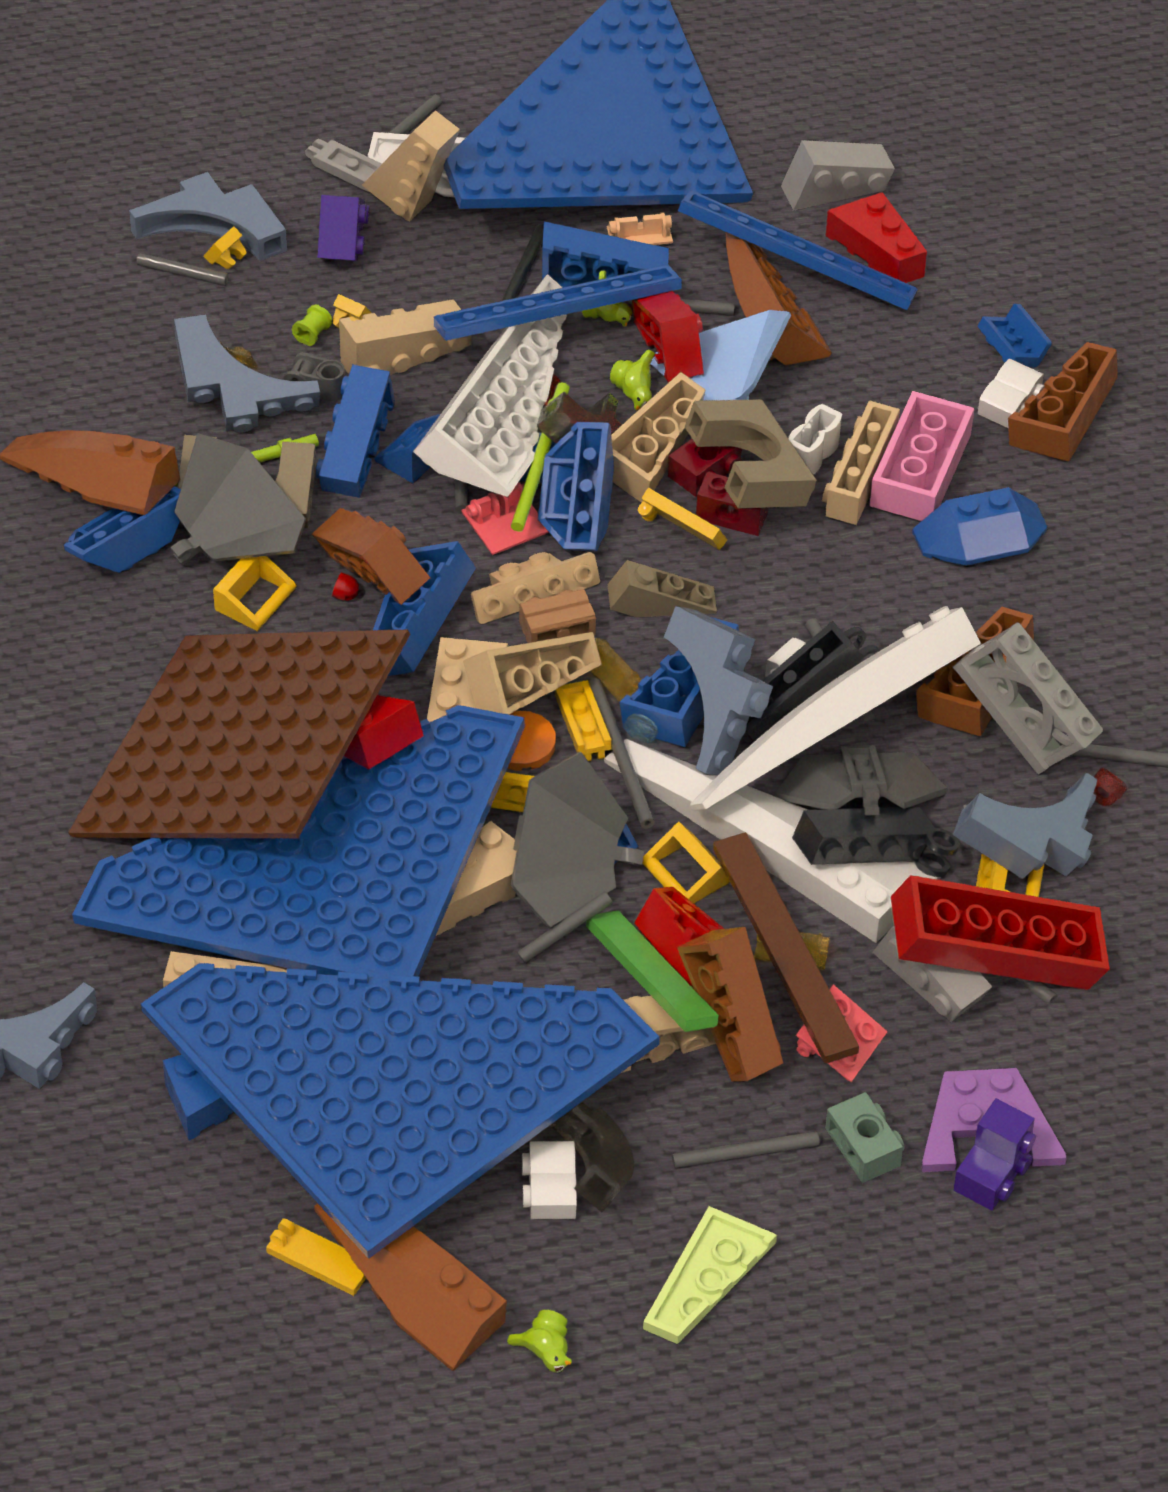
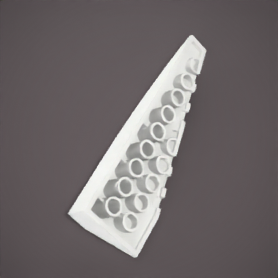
M547 274L532 294L563 287ZM567 314L506 327L413 452L439 474L508 497L534 460L535 452H533V448L539 438L537 430L539 424L543 421L544 413L542 409L548 399L554 372L552 365L557 359L559 351L556 349L557 343L562 337L563 330H561V326L566 320Z

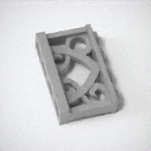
M1018 622L982 645L980 644L973 648L953 666L1037 774L1042 773L1051 765L1073 753L1086 748L1103 731L1100 724ZM991 652H992V656H993L994 661H993L992 658L988 655V654H990ZM1002 652L1006 656V662L1002 656ZM1017 682L1033 690L1042 702L1043 714L1029 707L1018 693Z

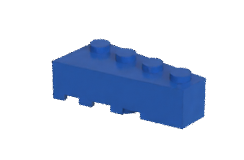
M544 221L542 280L548 274L563 288L599 280L600 271H606L607 278L668 265L669 248Z
M352 364L349 376H344L342 380L341 395L343 397L341 404L336 403L332 420L335 424L333 430L328 431L324 442L326 453L324 459H319L317 463L316 478L320 479L322 491L360 498L372 465V460L368 457L369 455L375 456L378 451L380 431L385 432L388 424L387 413L388 410L393 411L395 398L390 371Z
M458 541L408 549L429 575L430 579L402 605L393 599L390 592L383 599L373 630L408 629L411 634L388 676L415 671L475 571V565Z
M713 618V619H715V620H717V621H719V622H721V623H723V624H725V625H727V626H729V627H731V628H733V629L739 631V626H738V624H734V623H731V622H727V621H723V620H720V619ZM678 650L671 656L667 655L660 662V668L651 677L646 676L638 683L639 689L631 696L626 695L619 703L624 729L686 747L704 716V708L697 678L685 656Z
M182 1054L163 1060L165 1085L189 1141L199 1136L200 1131L214 1124L216 1126L228 1119V1115L234 1112Z

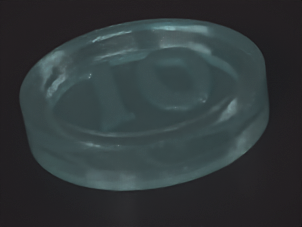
M631 714L624 723L626 732L632 738L639 741L651 743L658 735L657 726L646 716Z

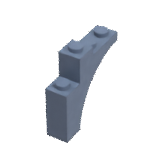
M208 172L181 181L180 192L129 210L131 232L136 239L174 231L201 232L222 237L234 226L242 234L239 240L244 248L251 252L259 261L287 251L286 229L255 187L250 184L224 194Z
M206 315L174 319V334L187 401L206 403L220 397L226 431L234 430L238 433L250 431L253 427L258 426V415L276 416L282 411L295 409L297 411H308L315 406H319L320 389L318 380L288 381L258 373L240 363L224 349L212 332Z
M675 606L664 638L675 645L691 665L703 700L704 734L696 769L705 774L718 776L734 761V755L741 737L746 731L749 717H762L763 711L768 705L773 686L743 672L746 663L750 659L751 650L756 639L697 610Z
M1086 772L1068 789L1063 801L1041 808L1011 806L979 793L961 811L953 835L1022 879L1033 869L1038 871L1044 863L1067 876L1076 867L1082 868L1091 855V850L1088 848L1093 835L1084 830L1088 822L1085 815L1096 799V795L1093 792L1097 779Z
M83 982L64 999L45 1009L25 1016L0 1019V1079L4 1074L5 1068L39 1089L48 1079H55L62 1069L61 1049L66 1048L71 1043L74 1033L83 1024H89L97 1013L95 989Z

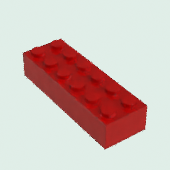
M910 875L891 895L898 958L901 960L1089 990L1110 970L1100 907Z

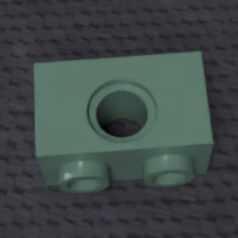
M866 1092L827 1109L825 1129L862 1183L901 1166L904 1142L900 1134L896 1130L892 1131L887 1124L881 1106L878 1103H873Z

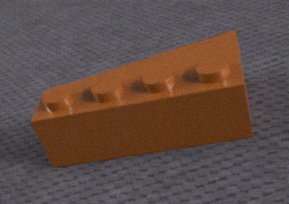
M1086 342L1062 366V371L1057 376H1051L1044 383V389L1036 396L1032 394L1025 401V407L1019 413L1014 412L1008 417L1009 445L1070 461L1118 377L1117 349Z
M340 508L312 533L313 537L330 558L352 573L355 571L367 583L371 581L375 583L379 591L385 595L390 592L393 599L400 605L430 579L429 575L404 545L407 540L400 530L395 526L390 528L382 521L377 523L369 516L362 517L357 511L350 512Z
M1001 607L975 633L982 645L1018 622L1034 641L1033 615ZM968 651L951 661L947 666L938 669L934 673L935 678L927 685L923 683L916 690L918 717L936 724L982 736L992 716L953 668L970 652ZM991 652V653L988 654V655H989V656L992 658V660L994 661L993 656H992V652ZM1002 652V656L1006 662V656Z
M746 927L712 930L677 947L694 990L719 1015L717 1026L710 1028L731 1082L749 1081L783 1064L781 1047L776 1038Z

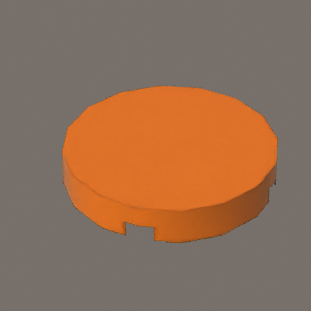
M514 711L509 715L524 717L525 728L508 769L522 771V768L531 767V770L540 768L551 759L555 752L556 732L552 724L542 715L531 711Z

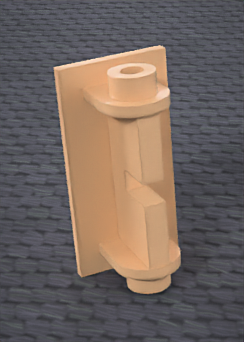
M664 213L643 216V222L639 223L637 216L615 217L614 221H609V226H607L608 235L651 245L673 243L670 231L672 227L671 215L665 216Z

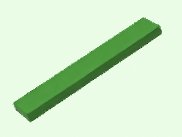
M619 910L599 913L586 921V927L684 1032L717 1026L719 1015Z

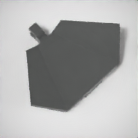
M197 433L175 508L176 516L190 536V538L182 539L171 546L174 557L183 566L201 551L214 562L295 553L306 522L301 512L248 448Z
M875 745L841 746L840 754L805 755L801 757L775 792V797L786 802L826 810L838 809L855 797H862L865 815H879L878 799L880 797H885L905 809L945 795L947 787L914 753H877Z
M582 752L570 756L529 780L523 815H519L513 847V850L517 852L511 887L547 927H552L567 918L603 892L608 893L615 889V861L632 865H642L643 850L617 846L618 839L628 817Z

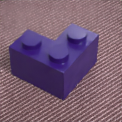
M321 195L317 258L358 261V254H364L365 237L360 236V230H363V224L369 223L370 206L365 204V199Z
M995 1098L977 1125L973 1148L956 1171L953 1191L992 1211L999 1200L1006 1202L1015 1185V1182H1013L1017 1174L1023 1176L1031 1164L1033 1156L1029 1152L1036 1140V1135L1033 1134L1035 1118Z

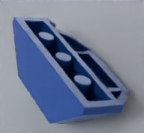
M576 422L572 426L571 431L561 438L545 455L538 520L564 550L597 551L608 529L614 473L611 426L609 423Z
M174 486L146 515L116 508L110 509L76 529L69 537L68 542L64 544L65 551L86 562L118 573L130 569L136 562L148 555L157 553L161 547L172 541L180 522L175 514V508L181 489Z
M1008 487L946 500L915 526L912 533L923 556L931 559L935 557L946 562L961 565H971L1028 553L1040 537L1045 534L1047 525L1035 502Z

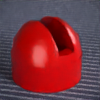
M341 572L334 586L332 597L342 601L353 600L359 590L357 580L351 575Z

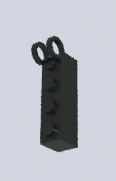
M834 621L830 622L762 680L773 686L762 717H749L746 724L747 734L756 741L813 694L858 665L867 655L876 654L881 650L876 645H868L859 650L866 640V633L860 627L850 628L843 633ZM858 635L854 643L849 640L851 637Z
M902 807L879 808V815H865L864 808L804 810L792 836V839L811 865L915 861V865L920 871L933 877H943L947 874L950 864L943 855H954L960 847L958 838L947 830L935 828L920 807H908L905 809ZM932 837H941L947 840L952 847L942 846L935 842ZM923 858L938 862L942 868L930 867L923 861Z

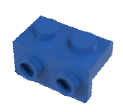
M1013 304L1006 317L983 316L977 326L986 336V341L994 346L1002 356L1004 363L1008 359H1012L1027 367H1037L1052 345L1051 340L1021 304Z

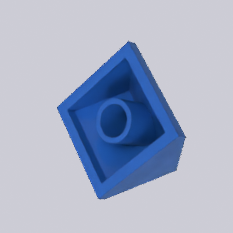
M440 414L415 421L383 449L374 460L413 484L431 467L425 464L413 451Z

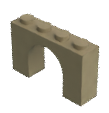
M762 399L704 400L693 402L685 428L697 447L733 446L748 450L763 460L734 462L725 489L737 508L807 506L811 493L814 491L816 479Z
M184 435L179 471L181 480L177 486L180 489L182 488L196 436ZM282 442L279 472L275 482L305 517L304 528H309L317 464L315 444Z

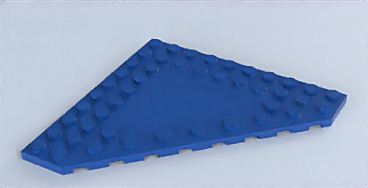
M607 0L450 153L444 163V170L459 209L680 204L691 190L719 203L751 201L753 195L669 0Z
M457 705L446 710L445 716L429 722L428 719L420 721L423 737L371 769H367L348 758L341 760L299 838H150L132 846L133 851L116 859L112 855L98 862L72 914L74 923L284 968L317 970V974L338 975V972L368 973V977L390 978V975L419 976L525 728L524 717Z
M199 963L141 1003L142 1012L368 1259L660 1044V1036L611 988H597V991L575 990V986L545 984V988L523 987V983L493 981V985L472 984L471 980L442 978L441 982L421 981L418 976L390 975V978L368 977V973L338 972V975L317 974V970L287 968V972L266 971L265 967L236 965L235 969L215 968L214 964Z

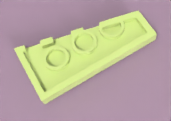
M709 1206L647 1314L643 1329L678 1344L776 1244L777 1235Z

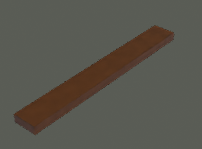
M747 833L714 841L713 850L824 1064L858 1054L859 1045Z

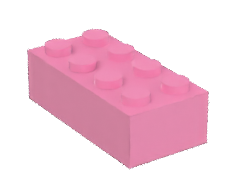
M912 391L872 479L870 507L920 521L937 509L942 503L971 436L974 408Z

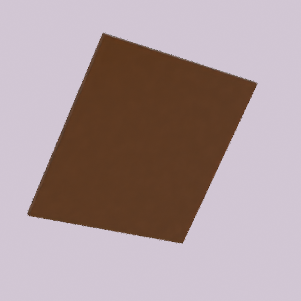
M408 629L185 636L96 787L93 789L83 809L78 814L77 819L68 832L69 835L75 838H299L411 635Z

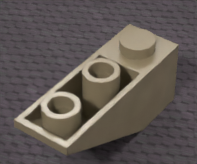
M626 560L608 583L610 610L630 616H672L675 606L697 610L703 614H715L717 612L714 586Z

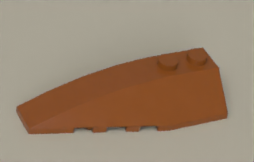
M725 232L730 273L744 315L749 317L768 310L787 311L791 314L770 360L776 358L784 365L828 358L832 352L806 309L801 308L799 310L794 302L797 298L796 295L779 280L782 278L781 274L766 260L768 256L760 246Z
M73 430L41 432L17 437L0 453V460L27 473L35 471L39 473L40 479L48 483L54 480L61 484L63 490L69 493L77 491L82 494L84 500L90 503L146 515L181 480L175 447L155 441L133 438L128 435Z
M318 1203L314 1206V1210L339 1245L344 1246L352 1261L367 1278L374 1294L379 1300L382 1299L390 1310L391 1317L395 1323L452 1371L505 1323L507 1300L454 1256L415 1227L408 1229L368 1259Z

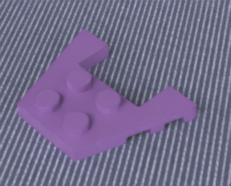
M1017 1068L944 1072L922 1160V1172L955 1170L956 1158L953 1138L976 1137L977 1125L995 1098L1035 1118L1033 1134L1036 1135V1140L1030 1150V1155L1033 1156L1031 1161L1032 1167L1065 1165L1066 1153Z

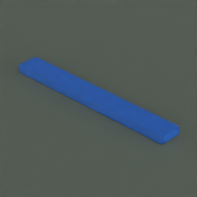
M692 190L687 193L680 203L678 211L905 310H908L918 291L914 286Z
M669 265L436 315L433 317L434 327L444 340L447 341L682 289V279Z

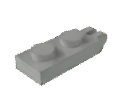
M316 139L312 146L305 150L306 156L311 159L314 166L367 192L369 191L362 184L382 164L334 140H330L327 143L321 139Z

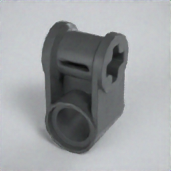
M305 352L298 353L295 356L294 366L291 371L284 375L283 380H318L320 399L330 402L342 399L341 385L345 376V369L341 362L313 356Z

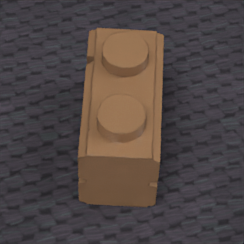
M585 589L576 591L564 590L558 595L542 599L533 597L519 604V622L527 643L593 632L595 636L596 617Z

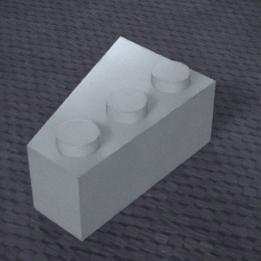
M802 140L781 187L792 209L797 210L884 191L895 168L882 144Z
M894 926L891 927L872 952L950 1022L982 1000L992 988L980 972L899 959Z

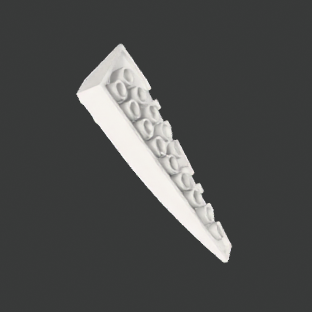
M948 606L934 611L929 615L931 621L924 625L918 622L902 631L904 637L851 668L813 694L761 735L728 765L689 805L691 810L698 811L709 808L980 645L981 642L963 608L949 610Z
M624 740L642 788L720 840L746 832L767 871L875 943L894 926L891 895L910 875L937 880L941 879V877L929 876L920 871L915 865V861L811 865L792 839L803 811L808 809L745 785L705 810L692 811L689 805L717 775L705 774L696 769V766L634 741ZM612 751L604 758V762L620 772Z

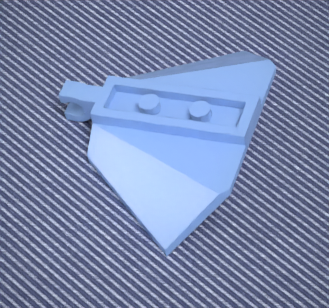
M768 310L699 333L704 374L689 378L706 390L704 400H749V394L756 387L791 317L789 312ZM653 358L650 365L664 376V363L657 364Z

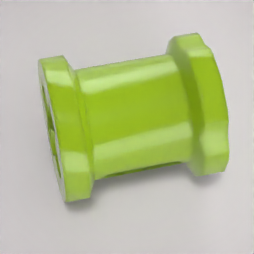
M317 304L311 305L307 309V315L292 325V334L297 341L312 346L317 342L321 331L327 330L332 325V317L325 308Z

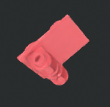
M518 482L508 497L497 493L495 495L491 492L488 493V496L478 500H471L470 505L461 510L492 555L549 533L538 520V512L533 505H531L523 531L517 532L511 528L525 483L521 484Z
M833 984L829 990L859 1045V1053L828 1064L846 1080L852 1082L888 1031ZM803 1024L796 1034L799 1038L797 1041V1052L803 1057H809L810 1054L814 1055L815 1053L820 1056Z

